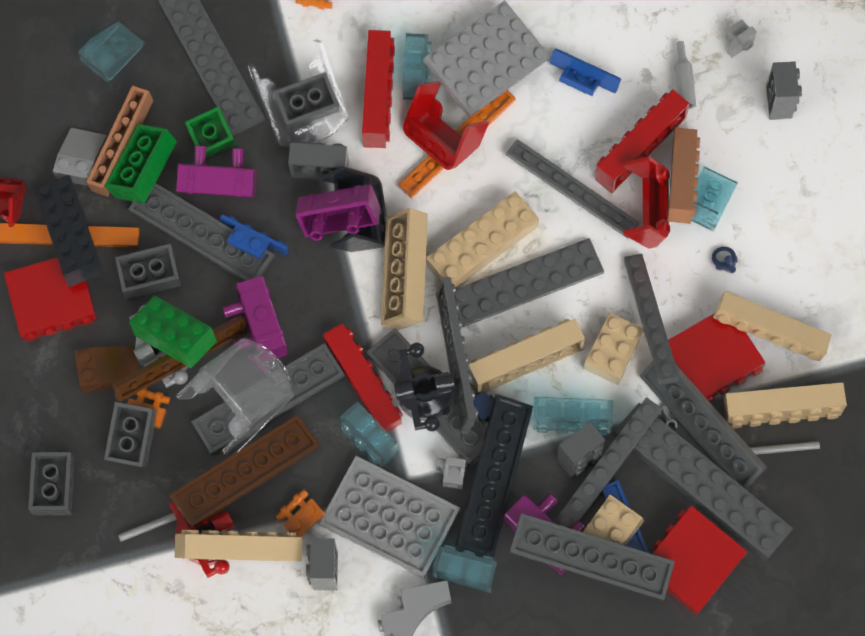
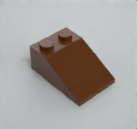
M135 346L92 347L74 351L82 392L85 394L113 388V383L139 370L137 357L133 351Z

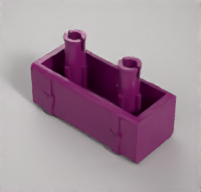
M195 146L194 163L178 164L177 192L227 195L242 198L256 197L257 169L244 168V149L232 148V164L229 167L207 166L205 164L207 147Z
M371 184L299 197L296 209V218L305 237H311L315 241L321 240L323 234L345 230L350 234H356L361 227L378 225L380 205Z
M264 276L237 283L238 302L222 306L225 318L242 313L247 322L250 335L249 337L233 341L236 352L254 348L260 363L286 356L287 346L284 334L280 328Z
M548 493L538 505H535L524 495L504 515V522L514 533L521 513L554 523L546 513L557 503V500ZM577 520L570 529L583 532L585 527ZM548 565L551 569L553 568L560 576H562L566 572V570Z

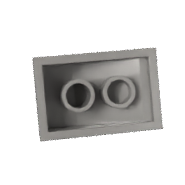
M71 128L57 155L53 168L56 179L70 175L73 183L88 186L86 181L106 142L107 135Z

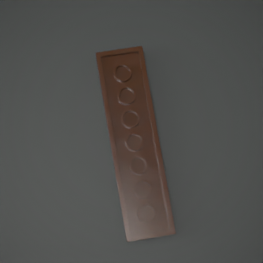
M296 415L170 494L169 498L191 528H194L318 449L320 444L299 416Z

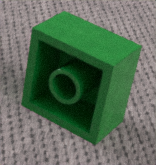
M219 106L185 122L195 146L207 147L205 159L237 145Z

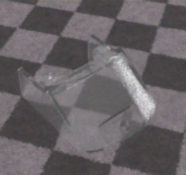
M318 39L313 41L319 58L309 63L308 71L310 77L326 72L339 104V112L291 130H286L273 97V91L276 90L275 84L267 78L259 79L255 66L248 64L260 103L279 145L290 146V143L303 141L306 144L320 142L336 133L349 119L322 41Z
M242 338L198 369L200 372L176 397L178 399H192L197 393H206L213 387L236 414L228 426L234 439L222 450L224 454H235L295 394L290 384L291 379L280 360L263 345L250 339Z

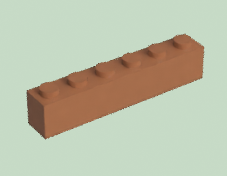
M135 86L131 87L86 181L92 192L106 197L109 196L110 192L105 187V184L136 125H142L153 103V98L149 91Z
M675 127L668 222L691 224L692 216H696L697 205H693V202L696 203L698 191H694V189H697L698 177H695V175H698L699 164H696V162H699L700 151L696 150V148H700L701 139L697 137V129Z

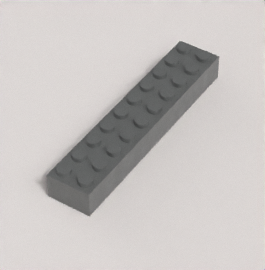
M638 403L614 430V439H616L641 403ZM658 417L631 452L764 562L770 558L793 529Z

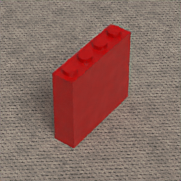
M58 258L4 273L19 333L23 341H34L43 335L51 336L56 334L57 331L72 330L77 325H89L94 320H98L88 282L85 281L68 287Z
M714 314L668 340L675 364L709 402H712L716 395L720 394L722 396L731 390L730 387L735 384L740 386L745 383L747 377L751 375L755 377L762 373L766 363L745 331H740L734 326L721 323L713 318Z
M690 506L688 509L683 508L677 516L679 521L676 524L671 523L666 529V537L663 540L659 538L653 545L655 550L652 554L675 561L667 592L696 615L748 551L693 506Z

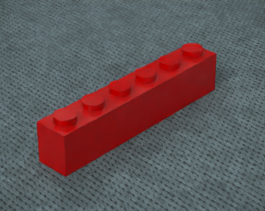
M342 323L324 333V341L378 430L384 435L402 424L401 417H403V414L398 406L394 407L392 404L393 398L389 391H384L382 388L383 382L378 374L374 375L372 371L374 367L369 359L365 360L363 357L364 351L360 344H355L353 341L354 335L349 327L345 328Z

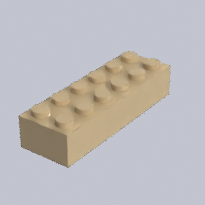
M514 191L427 256L426 265L440 282L443 277H451V282L455 285L456 289L539 227V218L519 194Z
M408 208L386 217L381 311L382 326L401 330L423 322L428 213Z
M565 319L554 328L551 326L541 331L542 333L528 335L524 338V341L519 343L512 342L501 351L497 349L490 352L487 357L473 359L469 364V371L471 372V382L476 392H488L582 351L585 338L576 319Z
M843 383L726 393L722 402L723 418L733 429L748 424L751 427L760 426L761 423L776 425L780 424L781 421L796 423L801 419H808V421H816L822 417L836 419L841 416L847 406Z
M182 530V534H175L174 558L302 562L303 537H296V533H278L277 537L275 532H259V536L258 532H240V536H238V531H221V535H219V531L201 530V534H199V530Z

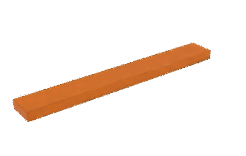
M507 90L472 117L468 118L455 131L463 136L467 125L488 121L489 126L516 100V97ZM428 156L398 184V187L412 199L444 168L432 157Z
M0 223V243L53 245L47 225L15 224L13 227H8L9 223ZM88 226L95 246L139 247V228Z

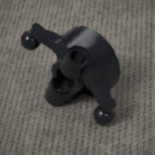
M415 342L409 348L399 350L402 371L394 384L396 399L399 401L402 410L413 419L415 431L427 429L434 432L440 426L437 418L450 405L452 390H455L452 372L442 373L439 369L431 366H418L410 370L407 355L418 358L424 353V346L421 343ZM421 382H428L436 387V391L433 392L432 390L426 395L420 393L414 395L413 388Z

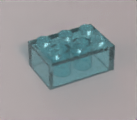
M406 33L402 79L403 100H413L418 85L429 83L431 70L422 61L424 57L432 52V41L428 40V34Z
M358 401L340 416L342 432L346 437H352L355 440V445L361 452L365 450L372 464H378L383 468L399 453L398 442Z
M449 545L439 546L433 565L434 578L491 593L497 571V562L494 561V558L489 556L477 557L475 553L466 550L463 553L455 551L456 548Z

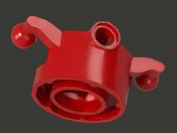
M169 503L178 521L176 534H182V530H199L204 526L215 527L216 531H219V535H221V531H233L232 527H234V524L227 511L217 512L199 525L191 528L174 503ZM189 559L201 565L207 578L217 573L220 575L226 574L230 569V564L227 560Z

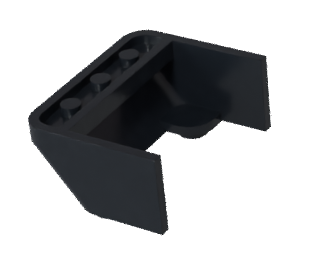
M344 166L322 176V181L334 184L335 191L371 184L380 205L378 225L361 227L356 234H345L342 239L331 243V247L348 252L385 247L387 214L380 179L375 175Z

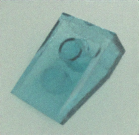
M118 21L91 38L78 51V54L84 64L109 83L145 45V42Z
M704 166L698 177L697 189H694V191H698L696 203L693 202V205H697L696 216H692L691 221L714 232L738 182Z

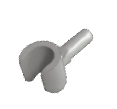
M661 406L666 420L665 424L668 426V423H672L676 429L677 422L671 419L666 406Z

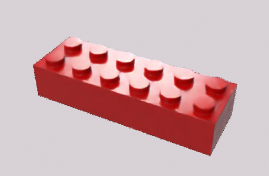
M368 30L362 124L363 147L386 148V142H390L389 128L391 125L390 111L392 108L391 94L393 90L395 38H391V31Z
M672 89L669 93H664L659 100L660 102L656 106L653 105L647 111L648 115L644 119L640 118L635 123V128L631 132L627 131L623 135L622 141L619 144L615 143L610 148V153L598 160L595 180L611 194L633 173L623 167V163L649 157L675 130V127H678L686 119L690 103Z

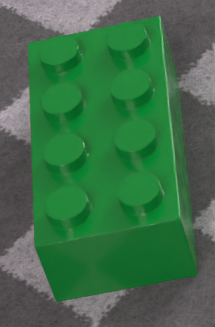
M137 124L105 184L107 190L117 199L145 204L177 142L167 129Z
M154 296L129 321L136 337L189 368H192L217 342L210 326L157 296Z

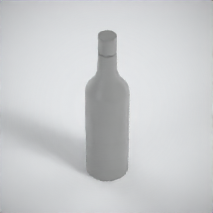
M678 41V61L674 66L676 92L690 103L688 109L696 107L693 68L686 58L684 41Z

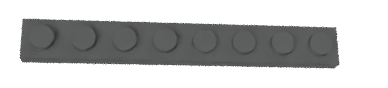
M517 139L506 152V156L620 234L623 235L624 230L639 226V221Z
M643 254L624 257L625 268L659 385L679 381V375Z
M645 398L554 521L555 524L571 528L577 520L580 522L663 409L649 398Z

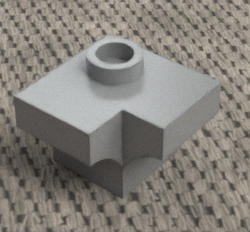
M743 20L729 27L725 37L730 42L727 53L731 58L743 50H749L754 45L757 31L753 26L749 27Z
M446 457V459L437 458L436 470L440 471L444 476L443 487L462 490L466 460Z

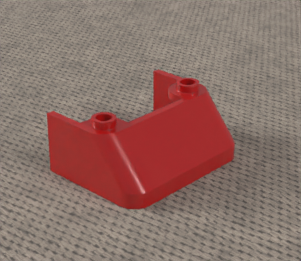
M439 80L418 85L403 123V131L409 139L444 169H454L479 148L489 122L483 121L467 125L463 136L459 135L440 119L443 107L440 101L435 98L441 84Z
M651 157L624 162L623 167L642 178L643 226L624 230L623 235L648 249L656 248L670 233L668 222L670 172L664 165Z
M0 178L1 218L9 222L8 227H13L21 216L26 182Z

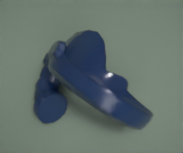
M719 247L714 250L711 259L716 266L715 268L728 273L736 272L735 265L738 262V257L734 250L729 247ZM720 251H728L731 256L728 255L724 258L725 262H720L716 259V255Z

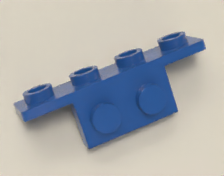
M557 48L553 50L550 64L564 70L560 76V82L590 96L594 95L598 87L612 93L618 91L621 82L620 77Z
M222 214L220 216L221 223L233 229L227 239V244L261 260L268 247L285 256L288 255V247L284 242L280 240L275 241L264 232L259 233L252 226L246 223L241 224L230 215L225 216Z

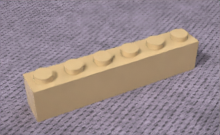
M724 291L718 299L713 316L714 319L719 320L723 324H729L740 331L751 333L757 338L768 340L777 346H783L794 353L807 356L811 360L820 361L827 354L832 336L830 333L728 291Z

